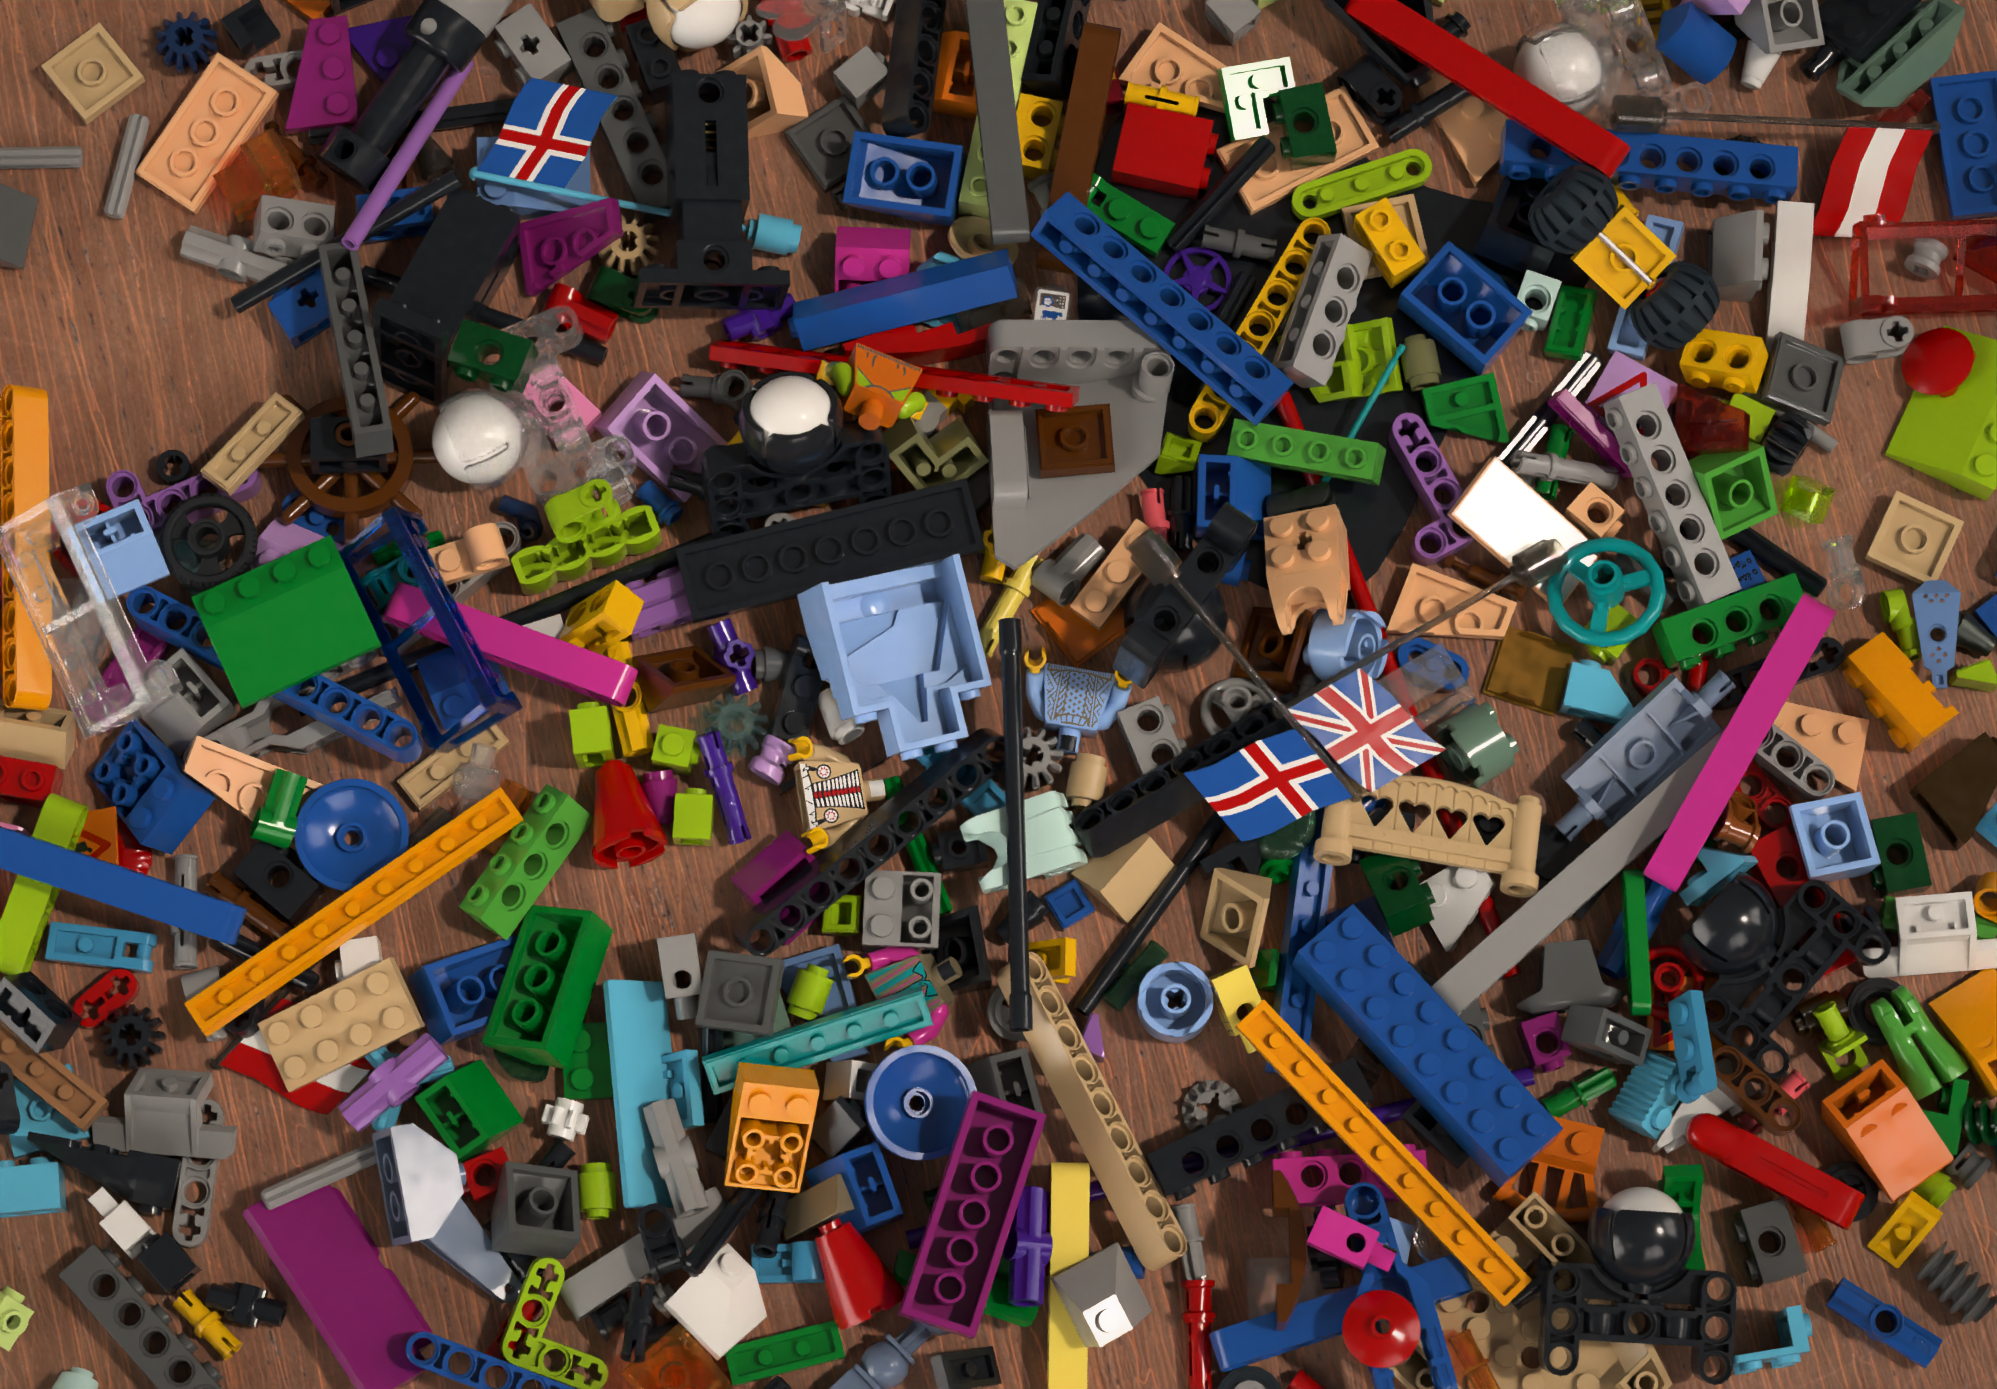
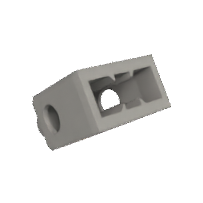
M696 933L657 938L665 998H674L677 1020L696 1018L698 1010L697 995L701 994L703 983ZM680 970H685L689 974L690 985L686 988L677 986L676 973Z

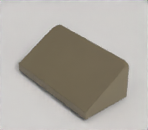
M841 1173L788 1199L785 1212L788 1220L784 1228L786 1240L803 1236L827 1221L855 1209Z

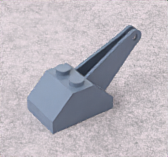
M414 1123L393 1126L372 1133L392 1247L421 1242L498 1302L510 1303L516 1301L522 1283L499 1251H492V1241L461 1199L464 1193L463 1185L466 1184V1172L463 1163H458L457 1154ZM506 1284L510 1287L509 1294L504 1291Z

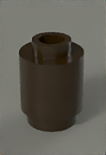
M1837 990L1830 993L1823 991L1798 1003L1793 1008L1794 1014L1790 1016V1022L1798 1036L1805 1035L1808 1040L1824 1034L1818 1019L1813 1014V1010L1827 1001H1835L1843 1020L1850 1016L1848 1007Z

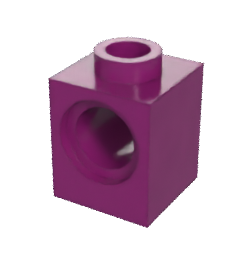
M1556 1011L1521 1022L1516 1029L1532 1071L1542 1068L1545 1074L1565 1066L1563 1060L1568 1059L1572 1053L1569 1044L1561 1040L1563 1028ZM1539 1036L1550 1037L1555 1045L1554 1052L1545 1054L1539 1051L1536 1046V1038Z

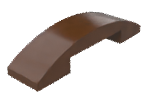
M1273 1170L1271 1179L1273 1217H1288L1290 1283L1276 1284L1275 1291L1276 1331H1284L1295 1312L1301 1294L1306 1265V1236L1303 1217L1294 1191L1281 1170Z

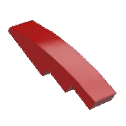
M952 322L917 333L914 324L844 343L843 355L850 356L856 343H859L913 365L960 360L985 353L988 328L992 323L960 334L956 333Z

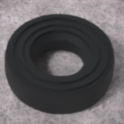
M1881 977L1870 978L1859 983L1849 993L1845 1003L1850 1016L1845 1021L1847 1026H1851L1866 1034L1868 1040L1864 1043L1873 1046L1888 1045L1879 1026L1873 1025L1867 1020L1864 1010L1866 1003L1870 999L1883 997L1892 1005L1898 1017H1900L1901 1015L1890 995L1892 990L1900 986L1897 982Z

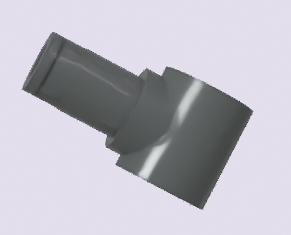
M736 369L728 370L723 374H716L714 377L683 374L681 381L685 385L681 384L680 394L682 398L712 399L713 403L726 404L730 409L739 412L744 397L754 385L746 374ZM741 384L745 386L740 395L736 397L729 396L734 386Z

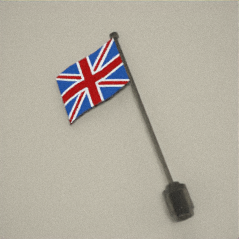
M1551 538L1549 540L1542 539L1512 556L1511 574L1283 705L1280 703L1273 705L1272 711L1277 719H1281L1286 715L1316 739L1346 776L1364 790L1372 793L1447 748L1441 746L1423 732L1393 695L1361 668L1513 581H1516L1519 585L1524 584L1528 588H1533L1561 572L1563 566L1568 563L1565 549L1557 539Z

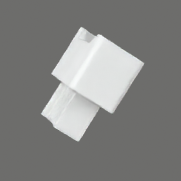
M103 1187L88 1199L104 1217L99 1224L132 1260L142 1252L141 1246L156 1234L126 1200L119 1205Z

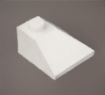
M728 1243L717 1252L703 1273L699 1274L698 1277H690L664 1304V1307L717 1361L767 1317L755 1270Z

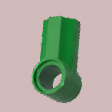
M275 768L263 806H259L253 819L250 838L288 849L296 831L298 818L295 816L308 778Z

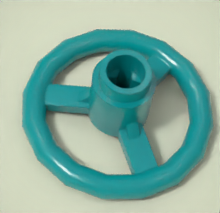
M1614 537L1586 540L1568 550L1553 567L1546 589L1549 612L1560 629L1580 643L1602 648L1627 644L1646 633L1660 616L1666 596L1663 572L1651 553L1633 541ZM1610 551L1629 556L1641 564L1644 570L1622 575L1618 565L1611 561L1599 560L1588 567L1580 560L1591 554ZM1567 573L1586 585L1588 598L1594 605L1590 630L1573 621L1563 607L1561 589ZM1650 586L1651 596L1647 609L1638 620L1621 630L1606 632L1609 610L1623 600L1625 592Z

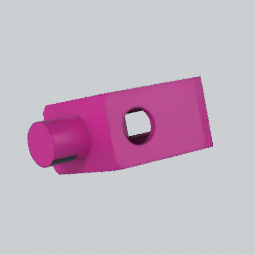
M1322 1206L1306 1242V1245L1361 1270L1364 1269L1366 1263H1369L1388 1272L1398 1252L1377 1241L1380 1232L1326 1206ZM1354 1236L1363 1240V1250L1356 1252L1348 1248L1347 1240L1350 1237Z

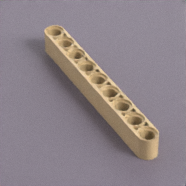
M1029 952L1033 1030L1023 1032L1139 1261L1147 1269L1157 1271L1186 1253L1187 1240L1048 968L1040 956ZM1010 963L998 970L997 973L998 985L1008 1005L1011 994Z

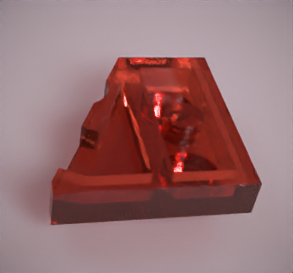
M1677 384L1675 431L1686 456L1749 451L1750 415L1747 412L1732 405L1722 403L1720 400L1707 394L1704 395L1684 384Z

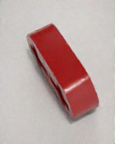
M122 968L114 969L106 974L76 1000L73 1011L82 1018L80 1025L90 1030L99 1029L104 1026V1020H111L115 1017V1009L119 1008L122 1011L135 1000L140 990L139 982L130 971ZM119 978L123 982L127 979L130 980L127 984L129 992L126 995L117 992L110 999L107 997L116 989L113 983L116 979ZM103 999L106 1001L97 1009V1013L100 1015L97 1019L93 1020L91 1017L83 1019V1016L86 1014L84 1006L87 1003L96 1006Z

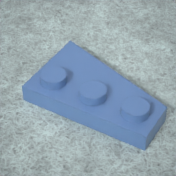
M840 944L783 960L785 961L781 987L787 996L798 968L806 970L808 963L829 970L827 978L834 980L823 1013L818 1014L816 1020L857 1007L851 981L846 978V975H848L846 963L841 964L844 956ZM803 1018V1020H804L806 1023L811 1022L810 1020H807V1019H804V1018ZM869 1046L829 1059L831 1062L852 1060L871 1053Z

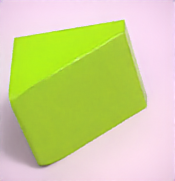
M1990 659L1958 669L1948 680L1951 686L1985 692H1994L1997 689V674Z

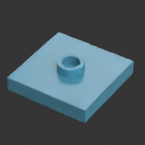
M71 1064L64 1065L74 1073L73 1066ZM14 1079L16 1102L20 1112L19 1128L15 1134L9 1135L14 1158L19 1159L43 1152L28 1143V1132L76 1141L91 1138L89 1128L83 1133L22 1082Z

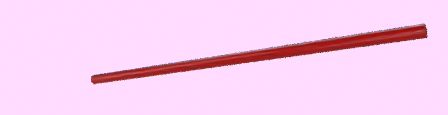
M1288 390L1276 406L1284 427L1305 430ZM1302 472L1307 486L1322 482L1323 476ZM1347 537L1351 589L1349 592L1357 610L1373 611L1378 614ZM1381 628L1382 639H1388L1385 629ZM1388 639V656L1382 675L1389 692L1421 730L1425 732ZM1435 756L1419 765L1423 777L1444 780ZM1438 809L1437 813L1448 839H1451L1463 826L1458 812L1450 813L1447 809ZM1489 895L1478 908V916L1487 937L1502 924L1491 895ZM1518 963L1503 976L1504 980L1521 974Z

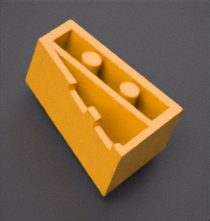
M1883 631L1850 654L1841 664L1845 669L1843 670V675L1846 681L1854 689L1859 688L1867 698L1865 703L1869 711L1876 718L1884 720L1890 728L1888 733L1893 742L1901 749L1904 747L1909 754L1943 730L1959 713L1952 704L1945 709L1932 695L1936 691V687L1929 680L1925 683L1920 681L1911 669L1913 663Z

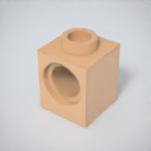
M1590 482L1569 505L1563 516L1589 539L1614 537L1624 525L1619 520L1625 510L1595 484ZM1592 509L1600 510L1605 515L1606 521L1594 523L1589 519L1587 512Z

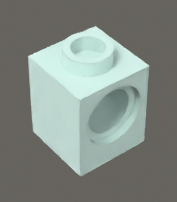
M1526 270L1517 299L1526 305V299L1536 298L1541 301L1543 308L1532 310L1533 313L1521 328L1522 330L1529 332L1540 330L1544 332L1562 281Z

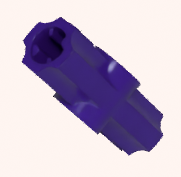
M1028 1186L1023 1188L1003 1250L1005 1259L1010 1261L1008 1303L1013 1304V1306L1038 1307L1043 1305L1045 1266L1051 1258L1053 1240L1051 1234L1046 1232L1048 1191H1045L1042 1187Z

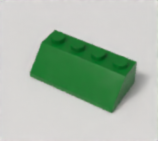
M532 905L526 913L482 1043L485 1046L535 1065L567 1069L613 929L593 911Z

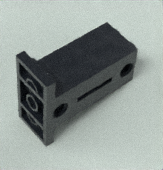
M457 188L449 193L389 301L380 297L373 308L374 338L383 383L405 393L416 392L421 400L442 408L448 397V379L453 371L447 358L463 319L480 323L519 253L521 216L516 214L513 209L506 205H495L486 201L479 194L471 190Z

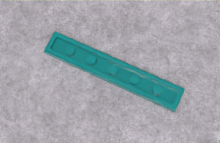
M919 986L774 1033L772 1037H761L703 1056L702 1061L713 1094L717 1095L734 1089L739 1062L801 1068L933 1025L922 988Z

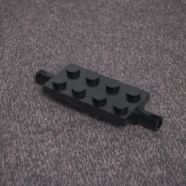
M1825 0L1818 7L1825 45H1822L1805 63L1801 64L1800 69L1808 79L1814 76L1812 81L1817 82L1836 61L1841 62L1849 56L1860 62L1921 0Z

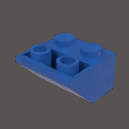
M1199 454L1196 481L1195 538H1203L1217 512L1225 502H1228L1258 523L1251 540H1264L1263 518L1268 517L1266 501L1267 497L1271 494V466L1239 456Z
M878 1141L840 1154L806 1172L811 1187L841 1173L855 1209L839 1218L841 1222L849 1220L860 1234L904 1219L903 1211Z

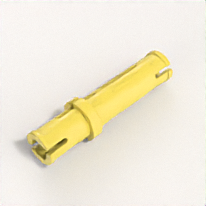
M1038 555L1015 569L1010 578L1006 577L1002 583L1004 588L979 631L985 657L992 658L993 652L999 643V620L1013 618L1023 599H1028L1031 594L1029 588L1032 584V576L1037 567L1044 561L1042 558L1037 559Z

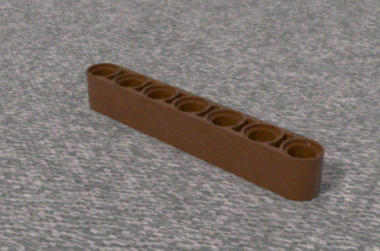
M1090 22L1084 23L1047 209L1067 191L1087 207L1120 43L1121 28ZM1040 244L1036 268L1073 275L1074 272Z

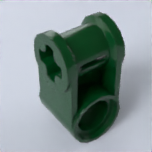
M599 266L585 297L586 300L618 313L620 317L637 324L650 323L656 318L659 308H633V293L637 280L607 266Z

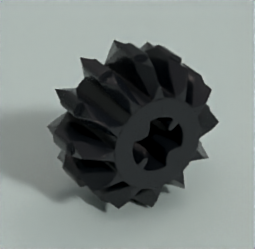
M1790 411L1783 413L1762 442L1769 471L1775 472L1781 477L1791 472L1814 435V426L1809 424L1807 419L1799 414L1795 415Z
M130 1004L127 1016L119 1008L114 1010V1015L118 1019L116 1023L107 1019L104 1020L103 1025L111 1030V1033L100 1035V1041L111 1043L103 1052L107 1057L116 1055L114 1061L116 1066L122 1067L128 1060L129 1068L137 1070L139 1058L147 1066H150L153 1062L148 1054L151 1051L157 1055L162 1054L163 1049L156 1045L155 1042L166 1040L164 1032L156 1031L163 1022L159 1017L150 1019L152 1011L148 1007L142 1009L138 1015L137 1007L134 1004ZM133 1029L141 1035L140 1040L135 1039L137 1042L135 1045H131L125 1039L126 1034L132 1035L129 1031Z

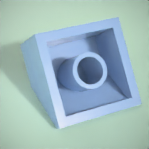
M1861 792L1795 804L1788 807L1808 879L1833 882L1863 876L1881 864Z

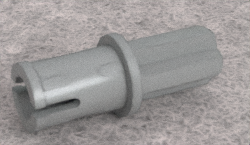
M1195 1203L1177 1205L1171 1208L1187 1240V1251L1181 1256L1185 1280H1202L1207 1276L1201 1242L1205 1240L1204 1237H1200Z

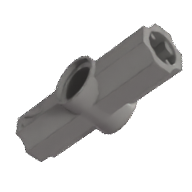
M193 225L186 230L180 251L181 257L216 268L220 274L240 282H247L248 279L259 282L295 261L290 257H274L265 253L254 252L253 241L238 235L226 237Z
M662 1099L644 1107V1117L655 1146L652 1148L662 1180L666 1181L677 1218L690 1217L708 1209V1200L697 1171L699 1169L697 1157L690 1137H686L675 1099Z

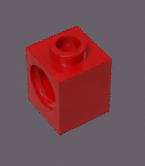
M503 1147L463 1163L466 1172V1184L463 1185L465 1198L472 1195L475 1202L479 1204L496 1196L503 1164L509 1161ZM490 1167L495 1169L496 1179L491 1185L480 1186L477 1184L476 1175L482 1168Z

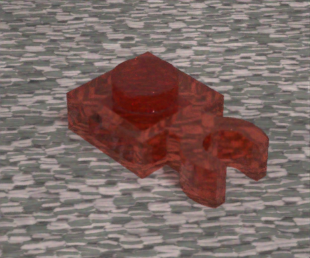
M1920 88L1896 112L1889 109L1878 120L1876 126L1879 128L1905 129L1910 121L1927 106L1926 103L1931 98Z

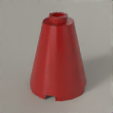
M610 760L603 763L601 768L595 773L592 842L594 862L600 867L618 869L617 862L629 861L630 867H636L655 860L665 852L664 845H667V837L632 766L623 763L621 760Z
M836 1217L818 1227L821 1233L815 1237V1242L834 1322L838 1328L842 1330L855 1326L872 1318V1314L881 1309L886 1311L902 1301L905 1293L904 1287L896 1281L891 1271L849 1220L841 1222L840 1218Z

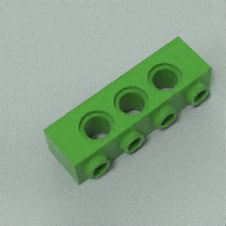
M1234 418L1227 455L1239 456L1274 468L1379 486L1386 449L1376 442L1259 423L1255 426L1251 421Z
M548 784L535 797L532 805L522 817L524 820L513 828L509 837L496 855L492 857L486 869L458 906L486 930L506 941L593 821V816L573 798Z

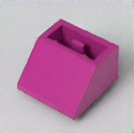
M837 226L835 292L910 273L911 229Z

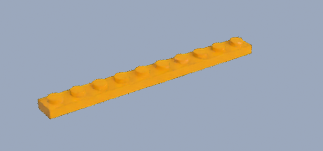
M499 787L188 1000L184 1005L204 1035L209 1037L524 819L504 790Z
M1262 1000L1235 1026L1502 1308L1532 1281L1265 1000Z

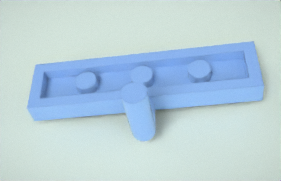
M1648 214L1645 226L1676 255L1685 228L1684 222ZM1632 303L1626 310L1620 306L1607 347L1608 353L1613 354L1616 350L1631 359L1644 362L1649 344L1639 336L1633 326L1630 317Z

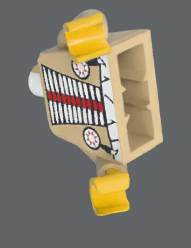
M801 736L788 739V743H793L797 748V753L789 754L788 760H804L800 761L793 770L804 829L801 838L811 839L813 847L807 849L806 852L807 854H812L821 849L829 848L857 826L868 815L866 802L885 800L886 794L882 778L863 780L859 763L850 762L846 755L826 746L812 743L808 737Z

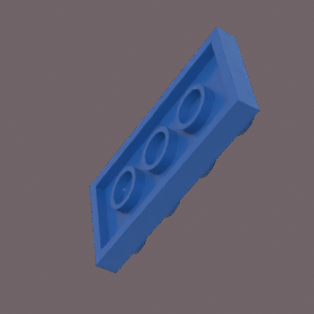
M1997 71L1930 78L1927 84L1950 221L1997 216Z

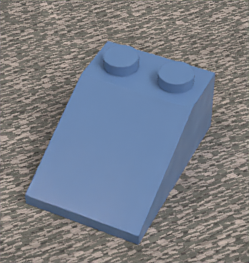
M499 136L477 137V169ZM590 147L584 161L566 186V189L591 194ZM477 178V191L482 199L495 205L510 207L516 214L521 216L520 220L536 219L591 203V201Z

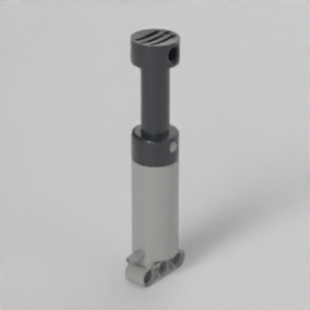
M423 0L403 29V34L411 42V45L351 131L336 125L316 153L317 159L352 186L366 194L371 193L391 162L387 155L446 70L449 69L456 73H462L513 0Z

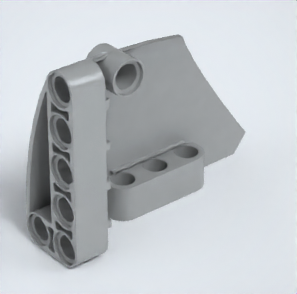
M1006 319L996 321L988 328L985 346L986 374L1080 386L1079 400L1074 406L1110 403L1115 472L1041 478L1035 409H1045V405L1031 403L1030 407H1016L1009 405V400L995 398L994 402H988L986 435L988 459L990 461L988 465L994 554L996 559L1013 570L1042 552L1094 513L1143 472L1160 455L1167 397L1175 365L1170 353L1131 320Z

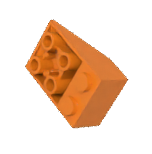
M1880 1059L1821 1101V1120L1892 1203L1901 1199L1954 1161V1157L1907 1086L1883 1059Z

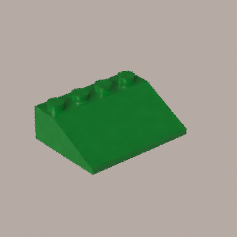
M331 535L191 597L242 709L382 646Z

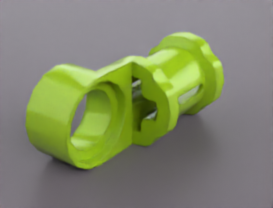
M1897 588L1881 591V613L1884 621L1887 624L1890 623L1892 632H1896L1900 650L1911 662L1921 660L1922 654L1916 619L1910 616L1903 589Z

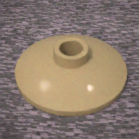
M964 216L955 220L948 232V240L952 249L962 259L1003 249L1008 250L1012 265L1018 257L1019 249L1017 243L992 244L989 219L979 216Z

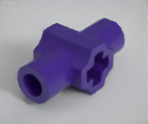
M788 292L781 310H738L739 313L722 319V327L728 340L732 342L749 334L753 341H761L773 336V334L782 329L781 321L793 317V303L795 300L791 293Z
M730 618L708 626L707 629L715 646L712 658L736 675V682L731 686L734 695L739 696L758 688L750 669L752 658L755 656L751 643L742 642L737 637ZM734 653L736 659L731 662L729 655Z

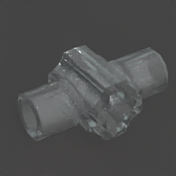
M473 742L468 763L460 762L458 768L455 769L453 793L460 796L456 816L499 788V770L493 768L497 751L496 747Z

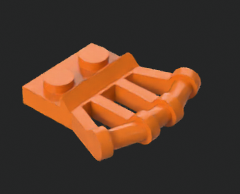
M1552 1116L1563 1129L1550 1145L1530 1161L1537 1163L1530 1195L1535 1191L1541 1197L1548 1166L1562 1169L1563 1173L1555 1207H1550L1567 1224L1589 1221L1593 1207H1598L1594 1174L1605 1128ZM1523 1169L1504 1186L1498 1187L1492 1198L1499 1203L1503 1200L1514 1209H1517L1527 1198L1511 1187ZM1574 1172L1582 1174L1587 1206L1566 1209Z

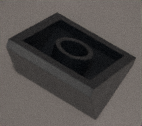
M971 906L940 917L938 949L926 950L925 954L931 953L937 964L950 956L958 962L962 970V976L948 984L953 995L990 989L992 978L978 906Z

